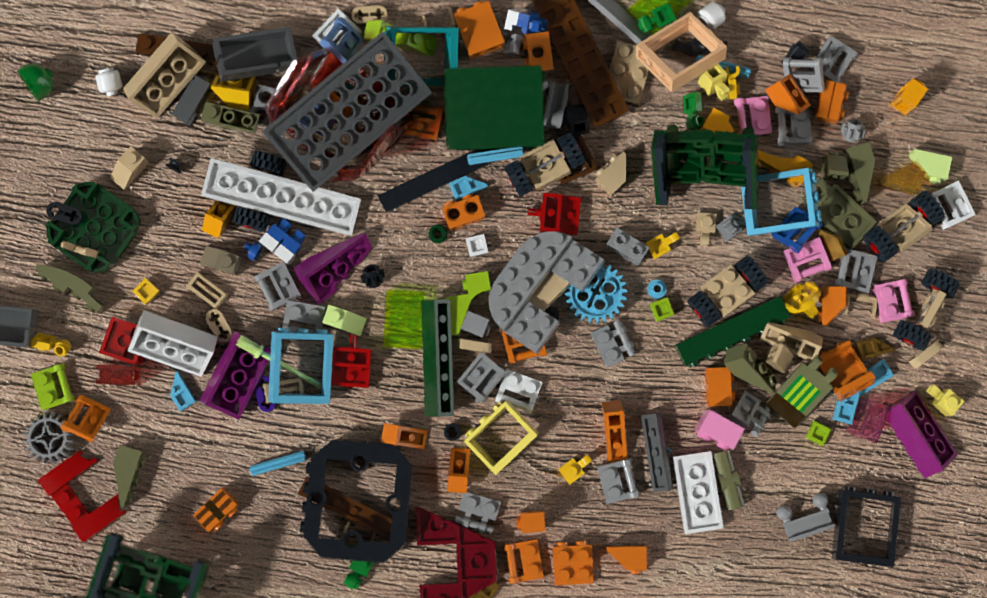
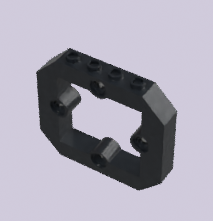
M331 440L311 457L310 462L306 464V474H309L308 482L305 481L304 493H307V500L303 501L302 513H305V519L300 523V533H303V537L322 559L371 563L387 562L406 544L412 465L392 444ZM357 458L365 459L363 467L355 466L354 462ZM327 461L348 462L357 473L367 471L370 464L396 466L394 494L390 495L385 502L387 511L392 514L390 543L362 541L360 533L354 530L346 532L343 535V539L320 538L322 511L327 503V495L324 490ZM314 494H322L323 498L320 503L312 501ZM397 499L400 501L401 506L399 509L394 510L390 508V502ZM351 535L358 538V543L355 546L347 544V539Z

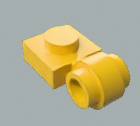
M38 332L31 339L30 347L37 348L40 351L54 349V353L58 356H65L71 350L68 340H57L56 336Z

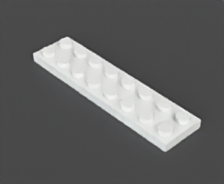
M213 158L210 160L201 194L202 197L352 236L361 202L360 198L323 188H318L312 192L305 183Z

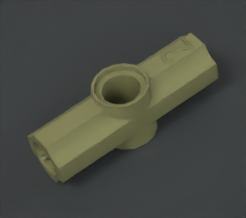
M730 450L714 453L713 458L718 472L717 480L721 491H723L728 510L744 507V500L740 490V478L737 470L734 468Z

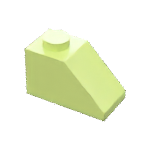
M918 149L909 152V157L923 178L930 179L929 182L941 184V182L948 179L952 157Z
M328 305L322 323L361 336L367 318Z

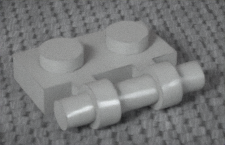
M620 319L613 322L616 330L612 332L607 325L590 333L606 368L623 361L622 352L627 351L629 357L636 354L633 348V341L630 342L626 333L627 329L622 325ZM617 335L620 336L623 343L621 347H618L614 339Z
M744 391L729 420L745 430L748 426H751V435L757 437L759 433H762L764 423L770 417L771 409L767 406L760 407L761 400Z
M470 492L463 493L459 510L466 512L465 517L457 516L455 523L465 528L477 529L481 533L487 532L492 534L494 526L488 525L487 521L488 519L496 521L501 502ZM471 514L481 516L482 521L471 520Z

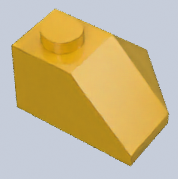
M217 75L211 85V89L230 108L249 111L253 102L257 76L221 82L219 75Z

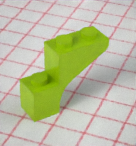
M383 20L367 21L363 39L370 42L380 32L387 31V26L393 25ZM396 33V48L427 57H434L438 39L426 33Z
M488 271L465 275L466 280H462L464 291H468V294L446 297V299H450L452 337L460 334L472 300L482 293L490 292L491 286Z

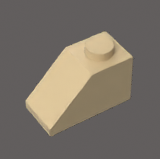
M130 146L118 159L110 178L123 190H126L150 162Z

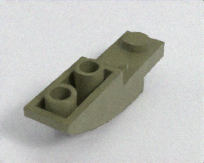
M38 264L35 266L39 271L37 275L43 280H49L53 283L51 287L59 294L61 292L69 294L72 290L71 294L79 301L81 299L87 303L85 307L92 313L95 311L102 313L106 309L93 296L98 289L81 277L52 266Z

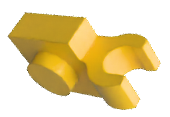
M739 66L735 67L734 74L729 73V67L725 68V72L728 74L726 86L730 89V92L727 93V100H735L737 95H740L739 83L736 84L735 79L740 73Z
M677 232L666 238L660 234L647 241L645 245L650 247L648 250L655 260L671 251L669 245L678 241L680 237Z
M588 454L577 462L572 458L558 470L570 485L585 474L582 468L589 464L592 459Z

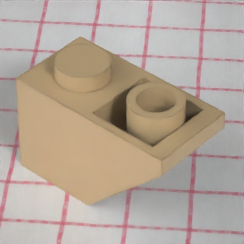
M624 151L620 155L616 153L609 160L611 164L607 168L603 166L596 173L598 177H596L595 181L610 197L626 182V153Z

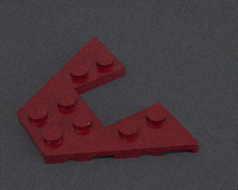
M415 507L417 546L456 544L458 583L420 584V598H469L497 582L495 541L424 508Z

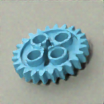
M603 264L594 276L598 279L597 282L592 285L589 284L583 292L572 285L567 288L570 292H566L565 296L570 297V299L566 302L567 304H573L569 309L570 311L576 310L575 317L580 314L582 315L581 321L588 318V322L591 324L592 320L595 319L598 325L600 319H603L604 323H607L606 317L609 316L613 320V313L619 315L618 308L624 309L621 301H627V298L622 296L628 293L626 289H622L626 286V282H620L623 276H616L618 274L617 269L611 272V265L605 269ZM604 278L605 281L599 288L600 295L597 294L595 296L592 306L588 308L587 306L590 304L594 297L593 291L596 292L598 290L600 282ZM611 285L615 289L611 293H606L604 288ZM585 293L589 297L586 301H580L578 299L579 295ZM598 302L606 304L602 310L596 309L595 305Z

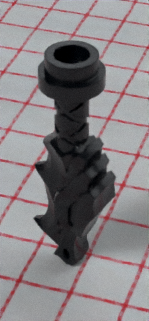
M678 37L671 50H680V52L688 56H697L709 51L696 38L683 41Z

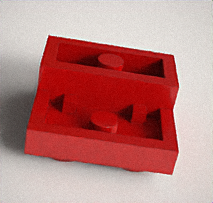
M543 193L540 209L528 208V216H539L540 233L554 231L577 236L581 197Z
M350 335L349 346L333 347L331 386L369 388L372 350L357 347L358 335H354V342L353 335Z

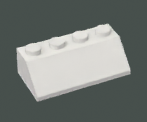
M143 310L128 352L202 377L214 353L218 336Z

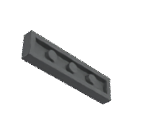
M661 413L641 415L653 492L673 490Z

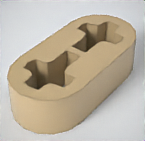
M379 5L357 7L352 11L351 15L353 22L358 26H366L367 21L383 20L386 22L388 18L386 9ZM377 11H381V14H384L381 16V19L371 15H376ZM359 12H362L364 16L368 15L366 17H362L361 21H359L358 18L355 17L358 16Z
M217 309L210 310L206 314L207 324L213 334L218 336L217 340L219 342L228 343L233 334L232 328L221 311ZM213 313L220 316L218 317L220 325L210 320L213 318ZM222 327L224 331H229L227 339L220 338L222 332L219 328Z
M457 339L455 348L491 354L493 344Z
M936 339L929 343L924 351L920 350L910 358L908 362L916 369L939 352L943 346Z

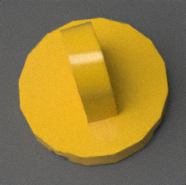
M805 282L806 284L802 286L797 284L785 294V302L783 303L788 312H804L809 318L813 319L819 314L815 304L820 298V289L814 282Z

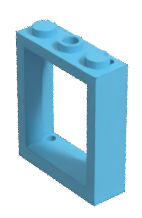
M803 168L759 176V183L804 176L809 221L759 228L757 211L755 209H745L744 193L746 187H741L747 236L819 227V222H822V214L817 207L820 199L818 191H815L814 183H817L816 172H813L811 168Z
M278 328V331H272L269 402L330 404L333 334L327 333V329H316V332H309V329L297 328V332H290V328ZM282 339L324 340L322 394L279 393Z

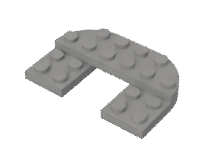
M543 232L532 236L519 247L491 287L489 309L493 319L507 335L538 355L560 322L528 300L549 272H552L583 292L605 263V260L574 241L571 236L561 232Z

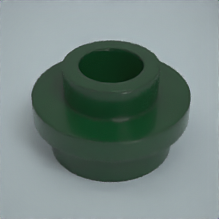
M437 224L430 228L428 235L432 242L440 244L447 239L448 233L444 226ZM440 231L442 233L441 237H435V232Z

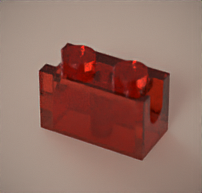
M97 365L100 377L96 379V384L140 386L141 366ZM132 370L134 371V380H132Z

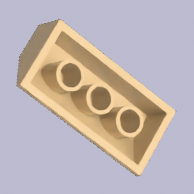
M171 32L126 84L123 90L128 99L158 118L206 61L185 41Z

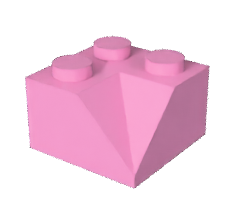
M704 410L694 431L698 433L697 437L705 441L714 440L718 442L716 446L727 451L728 448L734 450L744 428L712 410Z

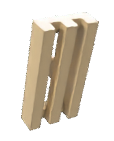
M198 271L186 285L187 288L215 309H218L220 304L224 302V299L228 297L225 291ZM197 278H201L203 281H205L207 284L213 287L216 291L222 294V296L218 297L215 293H213L211 290H209L207 287L201 284L197 280ZM195 283L197 286H199L201 289H203L205 292H207L209 295L215 298L217 302H212L205 295H203L201 292L195 289L192 285Z
M295 378L279 381V386L298 382V386L279 389V393L299 390V394H305L302 379ZM269 383L263 384L266 404L271 403L268 401Z

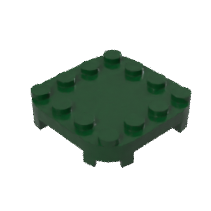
M92 181L75 184L71 188L73 191L63 204L82 211L84 214L83 222L78 226H72L54 219L48 220L46 235L48 242L54 248L74 260L84 269L104 274L117 263L137 235L141 218L133 207L99 184ZM58 210L57 213L63 214V211ZM76 212L75 214H67L68 217L72 218V222L79 217L76 215ZM66 241L77 246L98 251L97 257H89L61 247V243Z

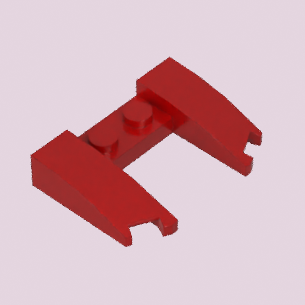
M78 451L37 481L47 495L54 499L72 524L71 528L82 543H85L125 514L126 510L120 511L118 494L90 513L69 483L96 464L98 459L93 457L90 461L81 456L83 451Z

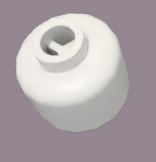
M710 2L698 11L697 19H700L707 28L714 30L724 23L725 9L717 3Z
M113 67L99 70V74L95 76L99 92L106 93L107 96L118 94V90L123 87L119 71L114 70Z

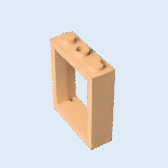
M689 12L636 45V58L671 92H674L725 60L727 46L700 19H697ZM689 30L711 53L678 74H675L654 51Z

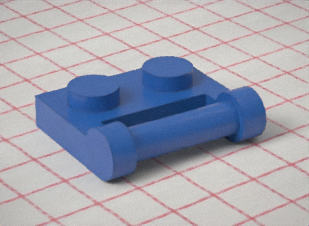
M795 206L780 225L809 221V214ZM819 222V227L808 228L796 242L793 239L802 229L772 233L771 235L774 239L798 254L805 242L817 229L819 230L823 226V223Z

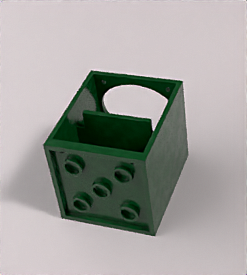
M542 66L445 69L443 74L446 150L544 146L542 83L546 81L545 70H542Z

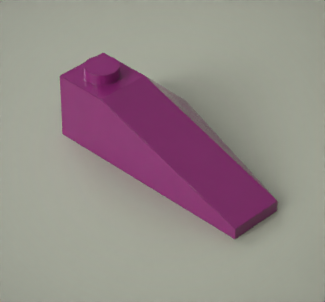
M361 233L307 258L293 269L301 284L317 304H321L338 290L336 287L343 279L346 280L350 276L348 273L354 266L360 264L370 252L372 246L366 233Z

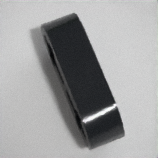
M51 202L46 208L47 215L50 218L72 226H78L84 220L82 211L59 202ZM58 206V209L63 211V214L56 213L54 216L52 209H56ZM76 212V215L79 217L72 222V218L68 217L67 214H75Z

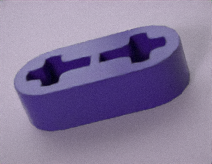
M261 376L255 387L258 405L262 411L271 412L276 408L277 403L271 404L269 409H267V406H263V402L266 399L264 389L259 387V384L262 383V379L265 382H269V377Z

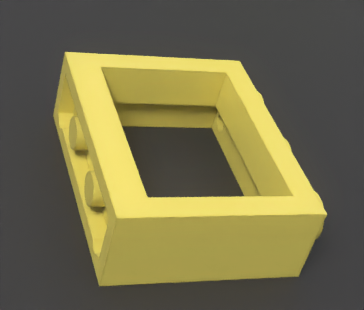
M508 400L504 403L499 401L493 407L495 410L490 416L486 414L479 421L481 425L477 429L472 427L465 434L467 436L464 440L466 445L495 475L539 434ZM507 409L529 433L496 463L476 442L475 438Z

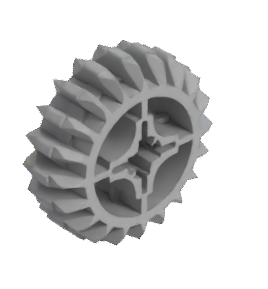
M44 412L43 416L37 414V420H30L32 426H25L29 430V432L23 433V436H28V440H23V443L29 444L25 450H32L29 456H36V461L40 462L43 460V464H48L49 460L51 464L56 463V459L63 461V456L68 457L70 455L67 449L74 450V447L70 444L76 443V440L72 439V436H75V434L63 430V433H57L51 422L56 423L60 427L63 421H66L68 418L63 420L64 415L59 414L57 416L56 412L51 414ZM44 424L42 434L36 437L39 428ZM50 435L57 436L52 440H42V438H47ZM60 439H63L61 447L57 451H55V449L57 448V442ZM37 443H43L45 448L48 449V453L42 451Z

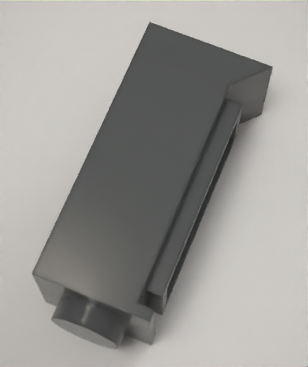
M193 75L195 79L190 81L177 103L175 111L168 112L171 116L190 127L212 91L210 80L202 75L200 77Z

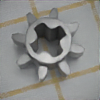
M849 119L848 123H843L841 128L844 139L849 142H857L859 138H864L866 130L862 121L858 119Z

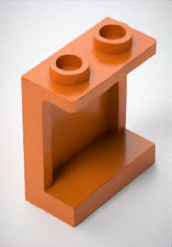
M489 1L476 2L473 4V7L460 8L453 14L469 60L505 47V41Z
M850 340L847 342L841 341L834 346V349L830 351L825 350L818 355L823 359L822 364L818 367L823 375L831 367L838 371L837 377L830 383L834 385L832 390L840 402L866 389L875 382L876 377L872 371L868 372L853 350Z

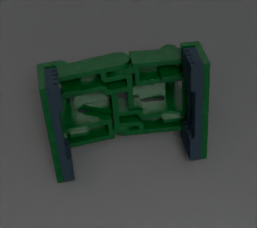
M670 125L667 127V130L654 131L651 144V158L656 205H668L671 184H697L704 181L710 184L746 187L744 193L745 209H757L759 196L757 134H754L753 128H744L742 134H738L736 131H715V133L711 130L679 131L677 125ZM722 161L739 162V165L722 163Z
M110 532L106 534L85 597L182 598L186 585H189L190 588L186 598H200L211 563L197 560L194 566L160 554L123 544L125 535ZM114 562H117L118 566L113 581L108 582ZM154 578L152 590L148 592L151 579Z

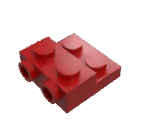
M112 316L99 353L137 366L143 363L145 357L128 352L137 324Z

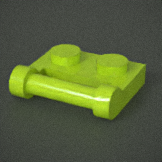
M65 363L31 374L42 411L76 400L74 394L71 393L66 377ZM54 373L58 374L64 394L63 398H60L53 376Z

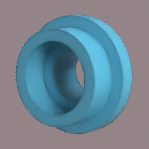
M658 279L651 281L647 287L648 294L655 299L663 297L667 290L665 283ZM658 285L661 289L660 292H655L654 286Z

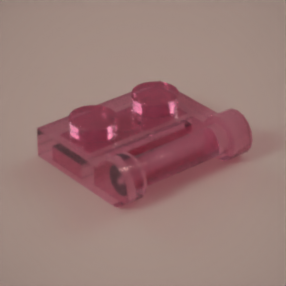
M860 396L853 424L849 427L847 426L845 432L877 444L892 408ZM866 406H868L869 409L860 430H856Z

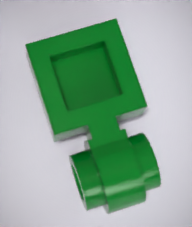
M666 3L651 10L652 17L645 15L639 18L638 26L646 34L655 29V23L658 29L677 19L669 3Z
M701 92L684 95L683 109L684 114L688 115L686 120L687 128L691 130L702 128L704 118L698 114V112L702 111Z
M352 561L349 569L355 572L347 574L343 582L346 584V587L351 590H357L362 582L359 575L361 574L366 577L373 563Z

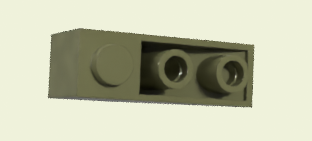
M206 102L201 121L208 126L225 130L256 133L260 114Z
M870 142L849 147L843 151V156H846L849 169L848 178L850 183L854 185L855 190L853 194L859 205L867 202L875 164Z
M747 343L727 349L724 365L734 376L771 394H775L777 377L767 368L766 364L760 360Z
M119 445L113 463L120 507L122 508L132 504L135 496L133 490L138 485L141 477L139 471L141 467H144L147 456H145L146 451L127 445Z

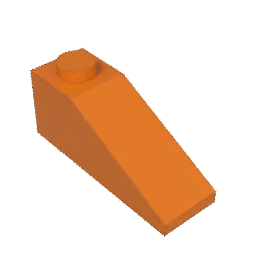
M621 400L602 402L604 433L609 463L627 458L624 410Z

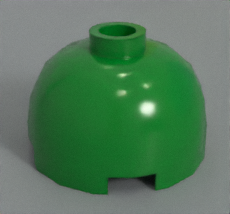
M28 63L17 70L20 78L38 102L50 95L53 90L51 78L54 76L48 67L44 69L40 64Z

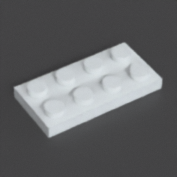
M711 451L672 457L684 534L723 529Z

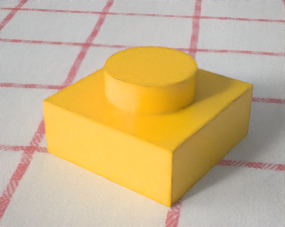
M144 278L132 292L145 305H148L161 291L147 278Z

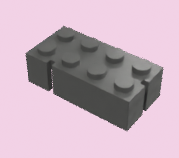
M290 27L214 38L212 46L216 62H218L217 68L221 82L273 74L277 69L278 72L296 70L298 65Z
M0 306V345L34 349V347H30L31 339L36 335V332L32 331V329L37 328L39 311L28 308Z

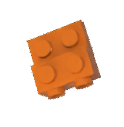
M586 540L576 541V545H568V542H556V546H552L555 586L594 583L592 544H588Z

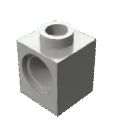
M468 311L461 330L483 338L484 335L488 336L492 325L488 324L489 319Z

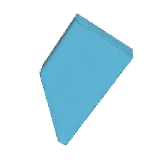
M463 176L449 183L456 201L463 199L462 197L488 188L487 183L475 180L469 176Z
M177 371L170 396L179 411L182 412L196 403L197 399L180 372Z
M861 391L842 402L837 400L832 420L852 425Z

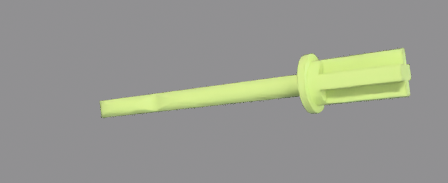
M243 335L237 340L236 346L254 355V358L257 359L259 356H262L270 361L271 355L263 351L264 345H259ZM283 361L280 362V367L322 389V383Z

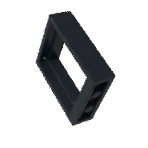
M845 486V490L839 489L831 559L894 568L901 497L895 496V492L883 491V495L876 494V490L864 489V492H858L856 487ZM848 496L891 502L886 558L843 552Z

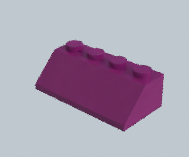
M234 331L200 401L239 420L269 360L262 356L256 359L251 353L236 346L237 340L242 334ZM264 346L263 351L271 355V349Z
M917 390L912 391L883 411L886 421L892 426L897 438L902 442L907 454L911 456L918 471L922 473L924 478L943 471L957 457L958 454Z

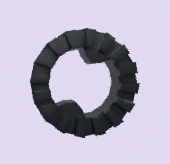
M169 158L170 162L165 166L181 174L180 170L185 166L173 158Z
M449 424L444 429V436L450 441H455L461 436V429L456 424ZM455 427L458 435L455 438H450L447 432L448 428Z

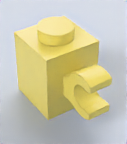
M719 64L699 75L698 84L708 96L717 93L721 101L728 98L726 93L730 92V89L725 85L728 74Z
M930 385L926 390L927 393L935 398L931 405L945 416H953L964 403V400L950 389L940 390L937 386Z

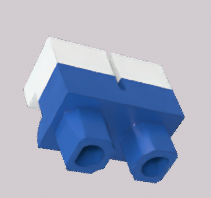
M523 8L510 9L507 13L504 29L512 31L522 28L524 34L540 33V31L546 30L548 20L539 18L540 13Z
M283 218L277 225L273 224L259 242L290 266L294 260L293 258L303 248L301 244L304 242L306 235L298 229L292 237L287 235L286 233L292 227V224Z

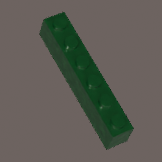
M781 296L676 344L674 347L683 366L689 365L691 368L700 364L699 360L704 357L708 360L717 356V351L721 349L725 352L727 349L735 347L734 343L741 341L743 344L751 340V335L757 332L759 336L762 335L767 322L780 325L787 323L785 319L789 318L790 315Z
M450 299L421 300L425 416H454Z

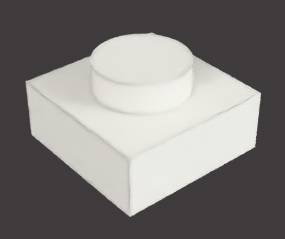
M484 234L465 238L470 258L488 254Z

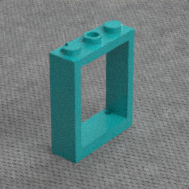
M387 26V31L384 33L395 46L396 33H445L444 71L447 68H458L459 28L453 26ZM390 69L387 72L390 80L396 79L395 69ZM421 78L427 86H444V78Z

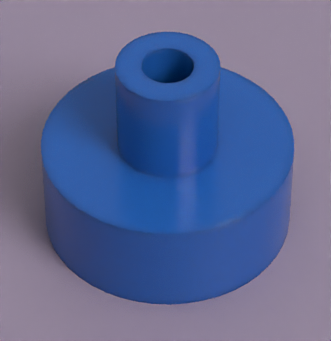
M257 241L253 245L246 243L243 249L248 251L247 258L254 262L260 255L263 245Z

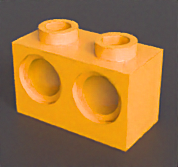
M912 78L901 87L890 105L902 114L907 115L917 107L928 88L925 87L921 80Z

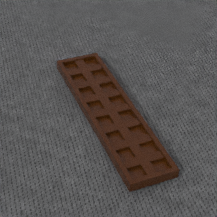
M532 0L537 12L540 13V18L548 20L546 31H549V37L594 128L597 129L630 113L575 0Z

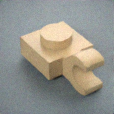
M697 212L695 232L701 233L699 246L707 247L709 245V234L715 233L717 214Z

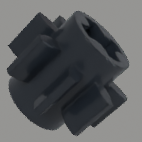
M370 264L362 270L363 274L360 275L361 281L366 283V287L377 288L384 282V270H380L379 266Z

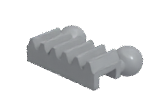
M546 79L542 83V92L548 89L549 93L543 125L544 128L562 130L566 114L565 107L568 106L569 93L571 91L570 84H556L552 81L548 82Z
M817 493L813 497V504L820 511H815L792 520L790 519L792 510L789 506L781 505L777 508V517L783 520L789 542L835 527L827 508L829 500L826 494Z

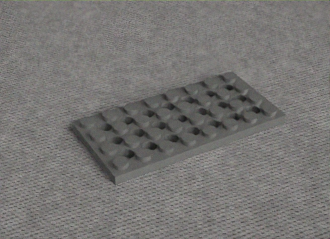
M382 31L262 132L312 192H314L428 97L432 91L384 31ZM378 53H382L385 56V62L382 65H378L375 62V56ZM362 66L370 68V75L368 77L361 76L360 69ZM390 69H395L398 73L395 80H390L387 76V72ZM349 78L355 81V87L352 90H348L345 87V81ZM376 81H380L383 85L382 90L378 93L372 89V85ZM403 84H407L410 88V92L407 95L400 93V86ZM338 91L340 93V100L338 102L330 100L331 92ZM360 94H366L368 97L365 105H360L357 101ZM389 96L395 99V104L391 108L385 105V99ZM319 103L325 106V112L322 115H318L315 112V106ZM346 106H350L353 109L352 116L348 118L342 114V110ZM373 109H378L380 112V117L377 120L370 118V112ZM308 116L310 118V125L308 127L300 125L299 120L301 117ZM330 119H336L338 122V127L335 130H330L327 126V122ZM359 121L365 124V130L361 133L355 130V124ZM291 128L295 131V137L292 140H287L284 133L287 129ZM316 131H320L323 134V139L320 142H314L312 139V135ZM343 134L350 136V142L347 145L340 143V137ZM300 144H306L308 147V152L305 155H300L297 152V147ZM332 146L335 148L336 153L333 157L329 158L325 155V149ZM313 159H318L321 163L320 168L317 170L310 168V162Z

